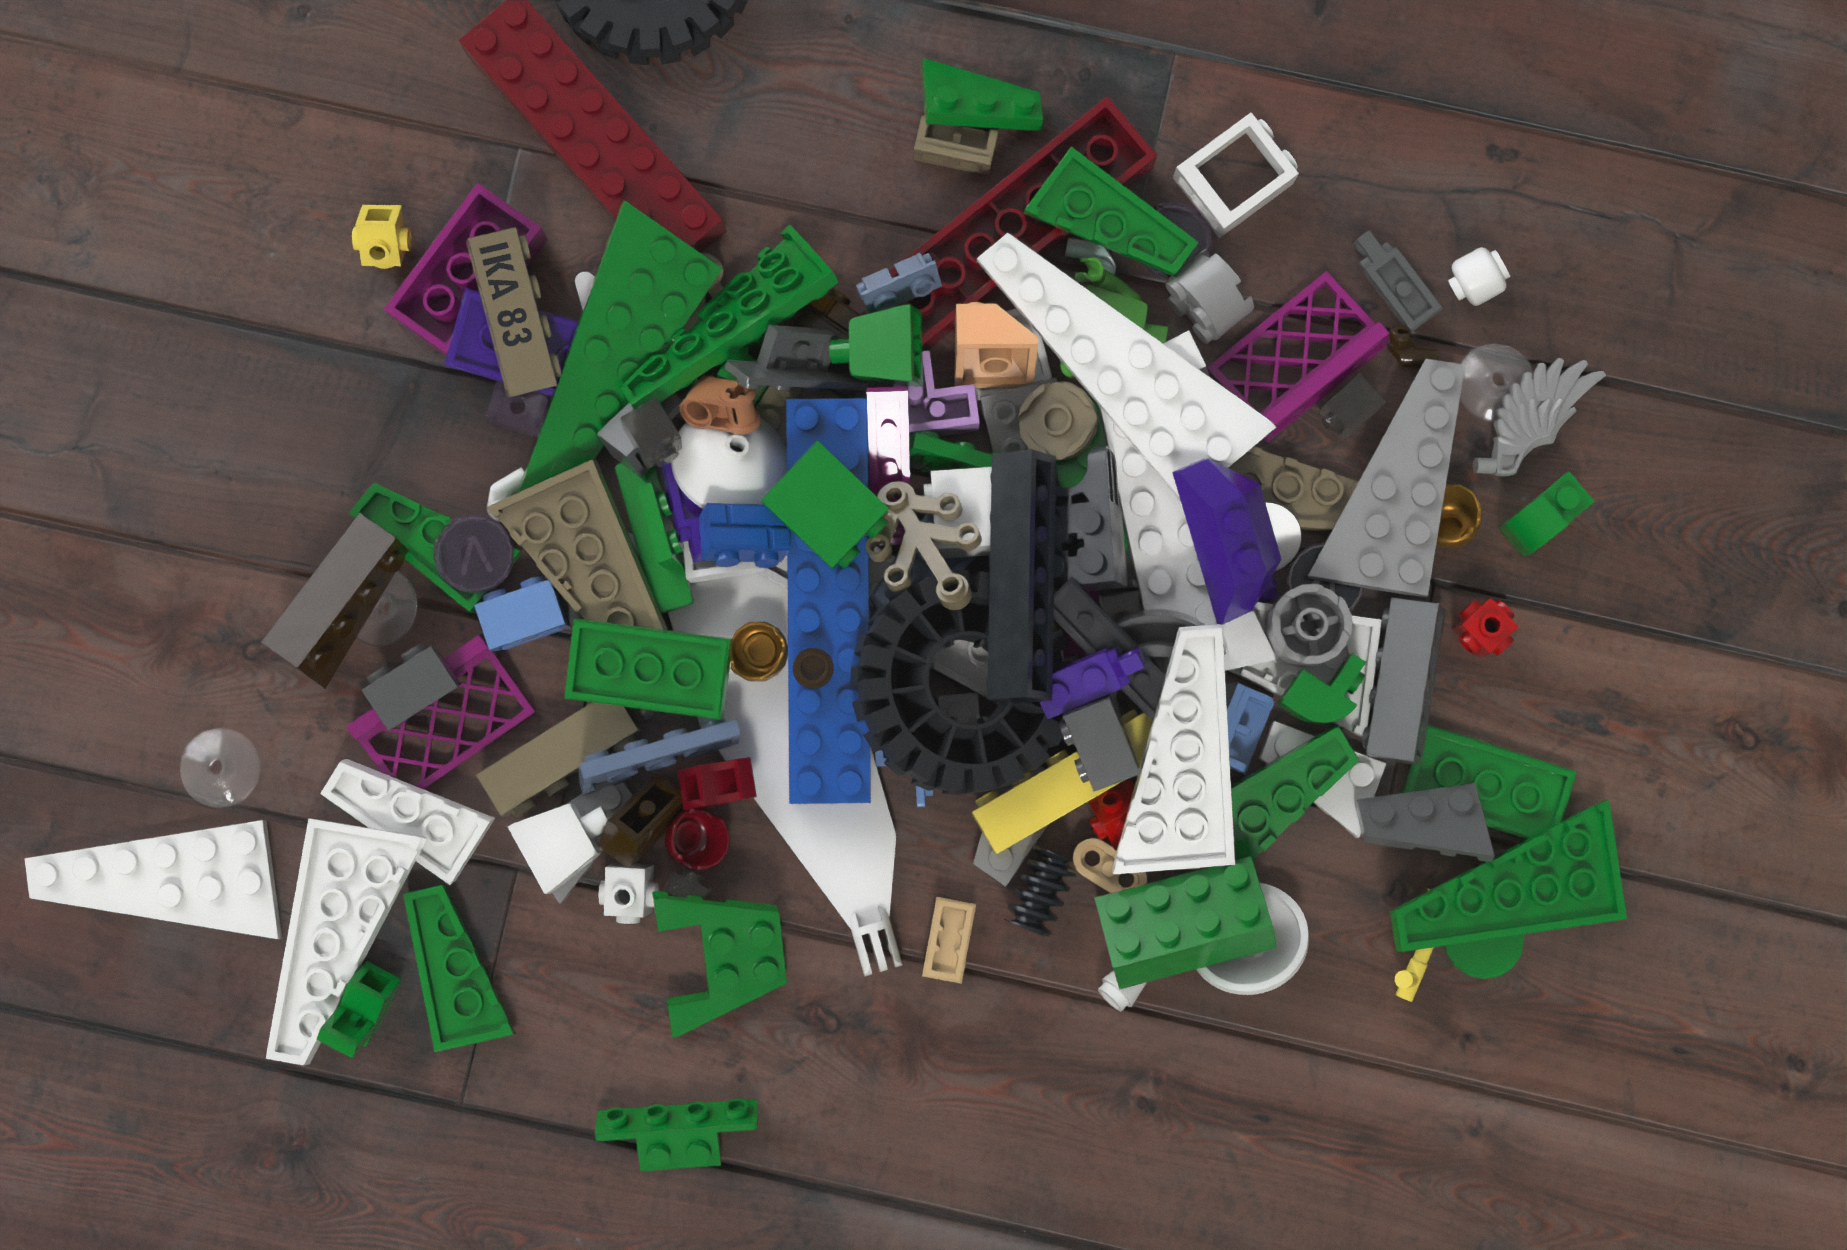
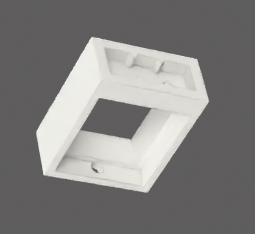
M1249 113L1177 166L1173 175L1175 182L1219 238L1293 185L1299 174L1296 170L1298 166L1293 156L1287 150L1281 151L1272 140L1274 135L1268 124L1262 119L1257 120L1252 113ZM1246 133L1279 176L1234 210L1230 211L1198 168Z

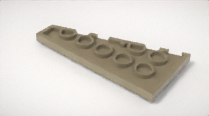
M592 459L486 507L495 518L502 522L510 532L509 535L518 545H521L537 563L536 566L576 613L579 612L584 619L668 630L597 460Z

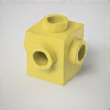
M362 205L355 224L356 227L352 231L353 249L360 252L361 265L375 266L380 269L401 266L405 252L411 251L412 233L410 227H405L402 205Z

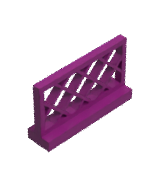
M1326 271L1207 366V370L1218 384L1250 407L1252 405L1248 402L1249 389L1272 391L1271 404L1259 412L1276 427L1263 438L1268 443L1386 348L1390 333L1380 322L1375 324ZM1326 286L1336 297L1335 308L1312 307L1313 295ZM1306 300H1308V305H1307V307H1305V306H1300V305L1303 304ZM1340 302H1341L1347 309H1340ZM1289 314L1307 315L1305 333L1282 331L1283 319ZM1311 315L1333 316V335L1310 333ZM1339 317L1356 318L1364 329L1355 336L1338 335ZM1278 324V331L1270 330ZM1259 338L1277 339L1275 357L1252 355L1253 343ZM1281 339L1304 341L1303 359L1280 357ZM1309 341L1331 342V355L1325 360L1307 359ZM1337 343H1345L1338 350H1336ZM1248 348V355L1240 354ZM1229 362L1247 363L1245 381L1228 380L1220 370ZM1251 363L1275 365L1273 383L1250 382ZM1279 365L1302 367V378L1294 385L1278 384ZM1307 367H1314V369L1306 375ZM1236 388L1244 389V397ZM1277 391L1284 392L1276 399Z
M482 633L444 658L457 679L468 672L466 683L460 682L461 685L458 686L465 688L462 709L439 707L440 699L436 700L433 705L425 707V710L432 711L428 733L406 729L407 719L401 723L400 728L394 727L388 731L373 708L346 726L353 738L358 739L381 773L398 779L397 774L400 762L422 766L420 782L415 786L425 789L536 711L496 654L489 650ZM486 658L497 671L494 687L471 684L474 667ZM501 678L509 690L499 688ZM470 689L493 692L489 715L466 711ZM498 694L514 696L524 709L511 719L494 716ZM437 712L460 715L456 738L434 734ZM465 716L488 720L486 736L479 741L461 739ZM493 721L504 723L492 731ZM381 731L399 733L396 755L379 753L370 739ZM404 734L427 738L424 760L401 757ZM432 739L455 743L453 759L446 764L429 761ZM460 744L471 746L459 754ZM385 760L394 761L393 771ZM428 767L438 768V770L426 777Z

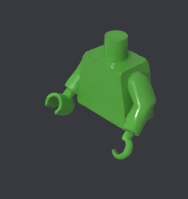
M1098 258L1080 259V262L1087 265L1088 274L1085 272L1076 273L1075 279L1077 281L1091 282L1092 285H1087V290L1164 344L1166 342L1168 326L1145 323L1148 304L1141 301L1140 295L1119 277L1103 269V264ZM1061 361L1062 373L1069 378L1075 377Z

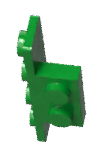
M622 463L616 465V474L643 571L661 614L692 605L694 598L689 581L686 580L685 566L681 552H684L683 542H680L679 535L673 527L670 516L672 510L666 491H663L656 464L642 478Z
M736 1098L720 1102L704 1103L695 1101L679 1105L664 1106L655 1104L649 1107L625 1109L614 1107L608 1110H600L597 1112L595 1139L596 1141L636 1139L640 1172L721 1166L722 1155L719 1132L756 1130L758 1128V1100Z

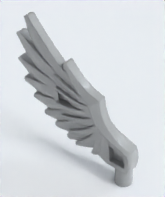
M1557 358L1547 370L1544 363H1538L1533 376L1530 372L1523 373L1520 386L1518 383L1510 385V395L1502 397L1503 407L1496 410L1498 419L1493 423L1498 436L1493 438L1494 445L1491 458H1474L1473 472L1491 474L1498 477L1515 475L1522 460L1532 449L1554 443L1559 429L1576 413V409L1571 407L1592 386L1606 376L1605 372H1592L1579 377L1588 365L1586 360H1582L1571 365L1560 374L1564 360Z

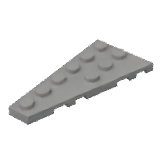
M1425 359L1307 577L1308 579L1427 598L1462 389L1464 364Z

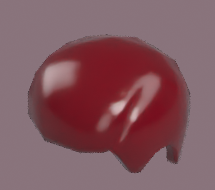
M700 808L682 810L676 813L667 825L664 844L671 859L677 864L694 870H706L719 865L727 855L730 834L723 818Z

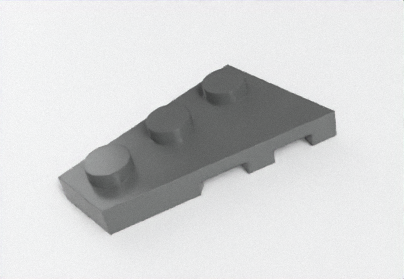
M1475 783L1357 799L1355 808L1365 843L1413 850L1415 847L1440 851L1441 855L1454 857L1456 854L1478 857L1477 860L1492 862L1495 857Z

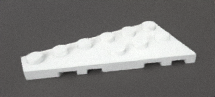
M266 820L25 858L29 898L282 939Z

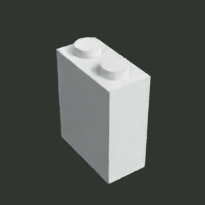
M992 467L931 471L932 484H924V496L939 498L945 493H953L958 496L963 508L960 517L954 521H945L940 515L933 514L934 523L931 524L957 528L962 523L971 522L978 527L982 537L981 544L971 551L963 550L959 545L932 541L943 559L989 555L991 536L990 475ZM947 504L943 510L949 511L955 507V504ZM967 533L963 536L962 540H970L975 534Z

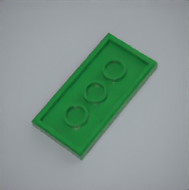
M575 618L573 619L564 698L711 719H724L733 639Z
M1428 724L1422 766L1409 765L1401 793L1475 783L1487 828L1527 840L1563 821L1577 772Z

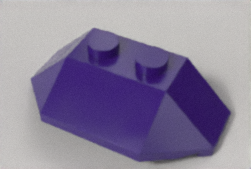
M1202 459L1172 473L1216 622L1223 625L1253 611L1282 559L1260 483L1210 459Z

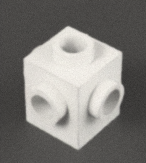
M613 863L605 867V881L600 882L598 893L599 904L604 905V916H616L617 923L635 924L640 923V917L643 918L653 912L652 892L659 891L658 883H653L654 865L634 864L631 868H628L621 863Z

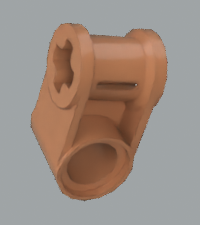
M710 375L702 376L680 404V413L683 419L697 428H709L743 435L755 431L761 424L760 414L755 410L753 403L756 396L755 389L741 386L733 380L716 378Z

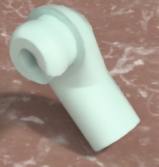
M1068 237L1065 257L1076 259L1095 257L1102 262L1103 269L1112 274L1115 273L1116 265L1107 248L1087 240Z

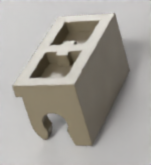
M922 115L914 146V160L990 176L998 131L991 129L990 132L963 126L926 124L925 115Z

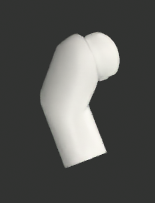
M522 467L491 486L487 506L517 493L525 472ZM487 509V512L492 519H494L497 522H501L498 518H495Z

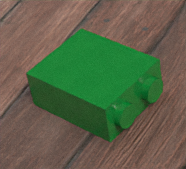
M818 440L761 499L762 504L833 571L838 565L846 569L861 553L857 548L860 542L867 535L873 540L889 524V521L885 518L889 513V508Z

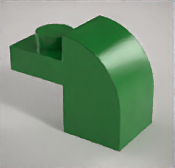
M1568 471L1539 496L1523 506L1498 529L1524 558L1561 532L1595 501Z
M1353 653L1346 656L1328 684L1302 669L1296 673L1276 705L1297 719L1310 724H1327L1340 720L1349 715L1357 706L1356 703L1344 695L1346 692L1353 694L1365 678V674L1360 671L1366 662Z
M366 961L348 982L339 1007L322 1025L316 1040L353 1058L362 1046L367 1047L380 1028L394 1001L402 979Z

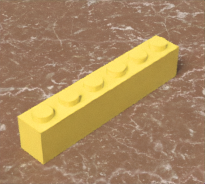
M1135 709L1123 715L1121 721L1137 761L1141 766L1153 721L1145 713L1138 716ZM1064 749L1045 761L1048 768L1035 776L1032 771L1026 772L1024 774L1025 778L1011 784L1013 789L1000 796L995 789L977 799L975 803L978 809L971 813L993 852L998 854L1119 783L1094 792L1090 781L1083 783L1080 779L1074 760L1080 758L1078 752L1069 756Z

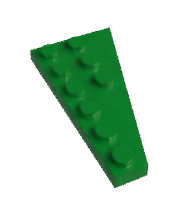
M790 224L781 232L784 239L773 250L765 247L756 256L759 262L750 272L738 273L696 313L700 320L687 332L681 328L671 337L674 343L670 349L664 354L652 355L619 387L638 416L657 408L664 399L679 389L690 386L697 377L712 367L723 364L730 355L745 345L756 342L767 331L768 325H777L790 319L796 311L812 300L823 297L830 288L839 283L830 267Z
M1609 800L1599 801L1496 855L1492 862H1483L1391 910L1390 915L1396 952L1627 919Z

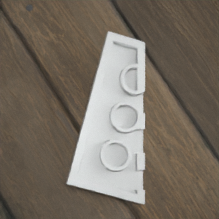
M349 759L339 762L320 793L368 828L427 838L416 862L449 885L457 880L495 820L494 817Z

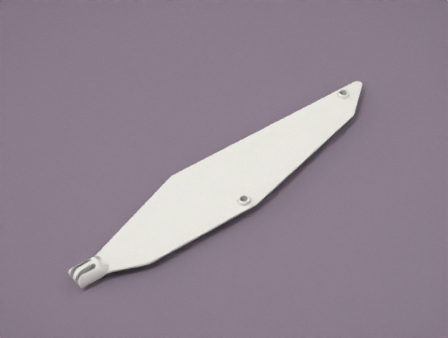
M581 272L575 278L583 310L595 277L589 272ZM730 446L733 451L740 452L737 447ZM672 448L665 455L671 454ZM659 460L656 463V466L661 480L663 491L667 492L661 468V463ZM671 514V515H670V516H671V520H672V523H673V527H674V529H675L673 517H672V514ZM681 552L682 559H683L684 566H685L684 552ZM759 573L694 583L689 582L694 603L668 612L673 631L731 639L735 631L748 622L765 621L780 629L788 646V589ZM788 658L782 671L765 682H749L733 673L730 664L724 718L726 722L737 719L741 736L738 744L718 751L726 761L751 758L757 797L754 798L850 927L864 977L872 975L868 954L862 939V935L865 934L869 935L879 972L888 970L877 932L884 929L888 949L895 968L903 966L889 919L896 833L871 747V803L789 804ZM698 717L702 729L703 723L712 720L711 718Z

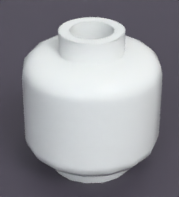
M1480 247L1453 262L1452 272L1455 277L1449 279L1448 282L1459 301L1466 297L1472 305L1478 306L1504 292L1506 289L1505 280L1510 275L1496 250L1489 252L1486 248Z

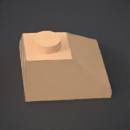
M981 302L956 304L955 387L974 384L975 388H1015L1034 383L1038 337L997 304H983Z

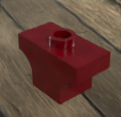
M750 757L697 765L678 770L684 810L711 808L757 797Z

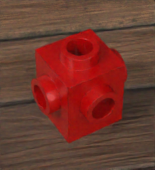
M1489 598L1481 603L1475 599L1458 614L1461 621L1452 630L1459 636L1457 639L1466 651L1472 655L1476 654L1481 658L1492 652L1498 656L1514 641L1510 635L1519 626L1512 620L1515 615L1506 604L1500 600L1495 602L1492 598ZM1485 621L1496 630L1494 633H1490L1485 629Z
M1126 779L1088 801L1094 817L1088 819L1093 831L1099 840L1107 838L1115 851L1118 849L1135 787L1130 779Z

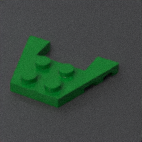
M663 891L652 892L658 932L700 925L708 990L706 992L666 998L672 1038L679 1037L787 984L780 916L777 905L726 899L724 903L703 900L702 896L687 894V898L668 896V892Z

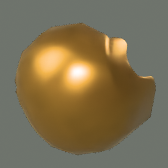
M1446 484L1436 545L1442 548H1461L1475 538L1481 524L1482 508L1472 490L1460 484Z
M765 621L748 622L735 631L732 637L733 645L730 661L731 670L734 674L749 682H765L782 671L788 658V646L779 628Z

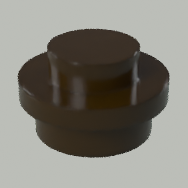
M808 648L801 651L793 662L794 677L799 684L806 688L816 689L823 687L830 681L833 675L834 666L831 657L819 648Z

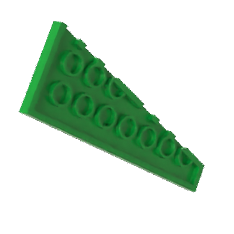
M623 201L619 207V213L611 235H609L600 266L593 279V285L585 308L581 313L565 357L561 376L553 391L543 425L540 427L538 439L517 493L596 458L604 446L597 433L629 403L619 387L652 355L664 354L673 343L671 337L684 327L723 269L627 201Z

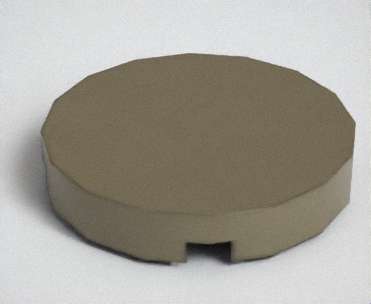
M1061 381L1042 384L1028 394L1020 407L1019 431L1022 440L1029 449L1056 456V461L1060 462L1076 458L1090 446L1096 436L1099 420L1096 406L1083 389L1071 382Z

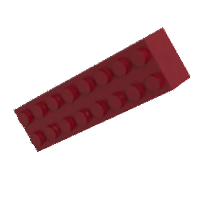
M505 0L459 39L469 59L614 222L619 213L620 205L623 201H627L700 253L726 232L723 219L527 0Z
M1108 96L905 258L908 259L919 252L921 255L929 253L932 261L936 262L942 284L941 287L932 290L926 296L916 297L898 305L910 304L922 311V351H928L955 329L956 304H968L970 302L986 304L1002 291L980 266L977 258L1005 234L1009 233L1041 257L1046 256L1072 235L1067 231L1023 213L1071 147L1127 189L1154 168L1158 155ZM895 267L889 271L892 278L899 276Z

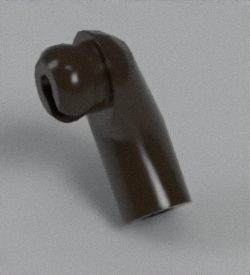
M1399 325L1390 330L1386 346L1400 365L1421 368L1425 359L1439 361L1438 349L1416 348L1410 339V330Z

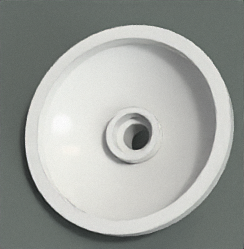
M761 419V424L755 431L743 435L709 428H697L686 422L674 441L671 452V466L680 489L692 502L704 509L707 503L763 505L761 499L787 473V448L778 432L763 419ZM730 446L738 447L742 452H735Z
M1260 883L1272 921L1277 948L1196 969L1211 985L1233 994H1260L1271 991L1286 983L1301 967L1309 945L1307 922L1298 904L1288 894L1276 887Z

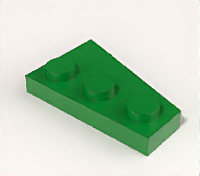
M926 58L922 59L921 80L926 124L1041 131L1043 113L1040 92Z
M919 431L909 437V462L921 464L922 472L931 474V471L992 467V454H1000L999 452L988 454L978 451L976 445L968 442H947L941 440L939 434L930 431Z

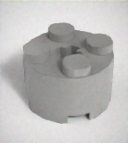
M1204 249L1191 259L1174 276H1170L1166 283V288L1171 294L1167 298L1168 304L1178 316L1182 317L1185 314L1194 324L1192 326L1194 333L1205 344L1212 340H1218L1255 308L1251 296L1243 299L1237 286L1241 282L1239 276L1216 253L1209 258L1207 249Z
M1319 584L1300 585L1280 596L1271 606L1265 622L1266 637L1274 653L1285 663L1297 667H1315L1337 657L1346 646L1348 638L1352 633V614L1345 600L1341 596H1337L1332 590L1324 588ZM1303 616H1306L1308 622L1316 623L1317 629L1311 631L1312 636H1309L1307 631H1302L1300 623L1304 622Z

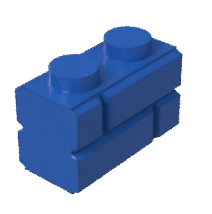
M707 503L699 515L703 561H715V564L719 567H732L742 561L754 562L755 566L759 568H770L782 562L790 551L789 529L764 505Z

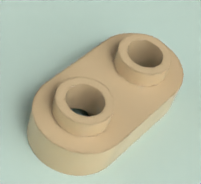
M1096 838L1085 839L1073 851L1072 863L1075 870L1109 893L1147 884L1146 872L1130 873L1133 877L1132 884L1126 888L1122 887L1118 881L1120 874H1113L1112 872L1117 850L1115 851L1112 846ZM1088 851H1095L1099 855V862L1095 866L1087 865L1084 860L1085 854Z

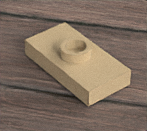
M936 897L922 973L923 977L962 984L976 904Z

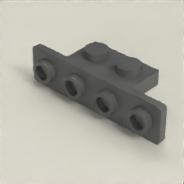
M768 325L757 362L727 360L725 369L737 377L736 382L750 389H759L760 385L783 391H789L791 387H802L808 391L820 392L822 388L849 394L851 390H867L869 384L867 381L851 376L850 369L847 367L829 366L831 361L829 356L830 341L837 340L839 337L830 329Z

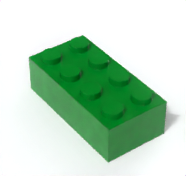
M1251 856L1235 860V865L1212 866L1095 897L1119 990L1277 948L1272 921Z

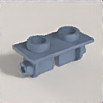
M919 252L908 259L894 264L899 275L892 278L887 268L862 277V282L856 284V288L861 299L864 301L867 313L870 314L894 308L916 297L926 296L932 290L941 287L942 284L936 262L932 261L930 254L921 255Z

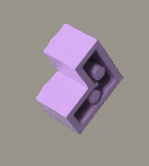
M922 351L923 387L893 384V387L908 388L909 437L919 431H930L940 436L978 432L980 422L974 384L935 389L930 351Z

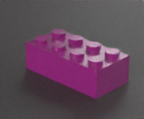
M477 183L383 310L398 324L446 357L465 288L479 292L466 244L467 239L516 227L518 236L525 235L531 259L525 260L527 268L548 238L539 225Z

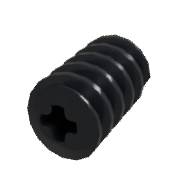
M1034 845L1032 850L1041 859L1027 861L1026 865L1034 872V875H1021L1020 880L1028 889H1015L1013 894L1022 903L1021 905L1009 904L1007 909L1015 916V919L1004 920L1040 936H1050L1051 931L1043 922L1057 921L1058 917L1049 908L1050 906L1063 907L1064 901L1056 895V892H1069L1070 886L1062 878L1063 876L1076 877L1077 872L1068 865L1069 862L1073 861Z

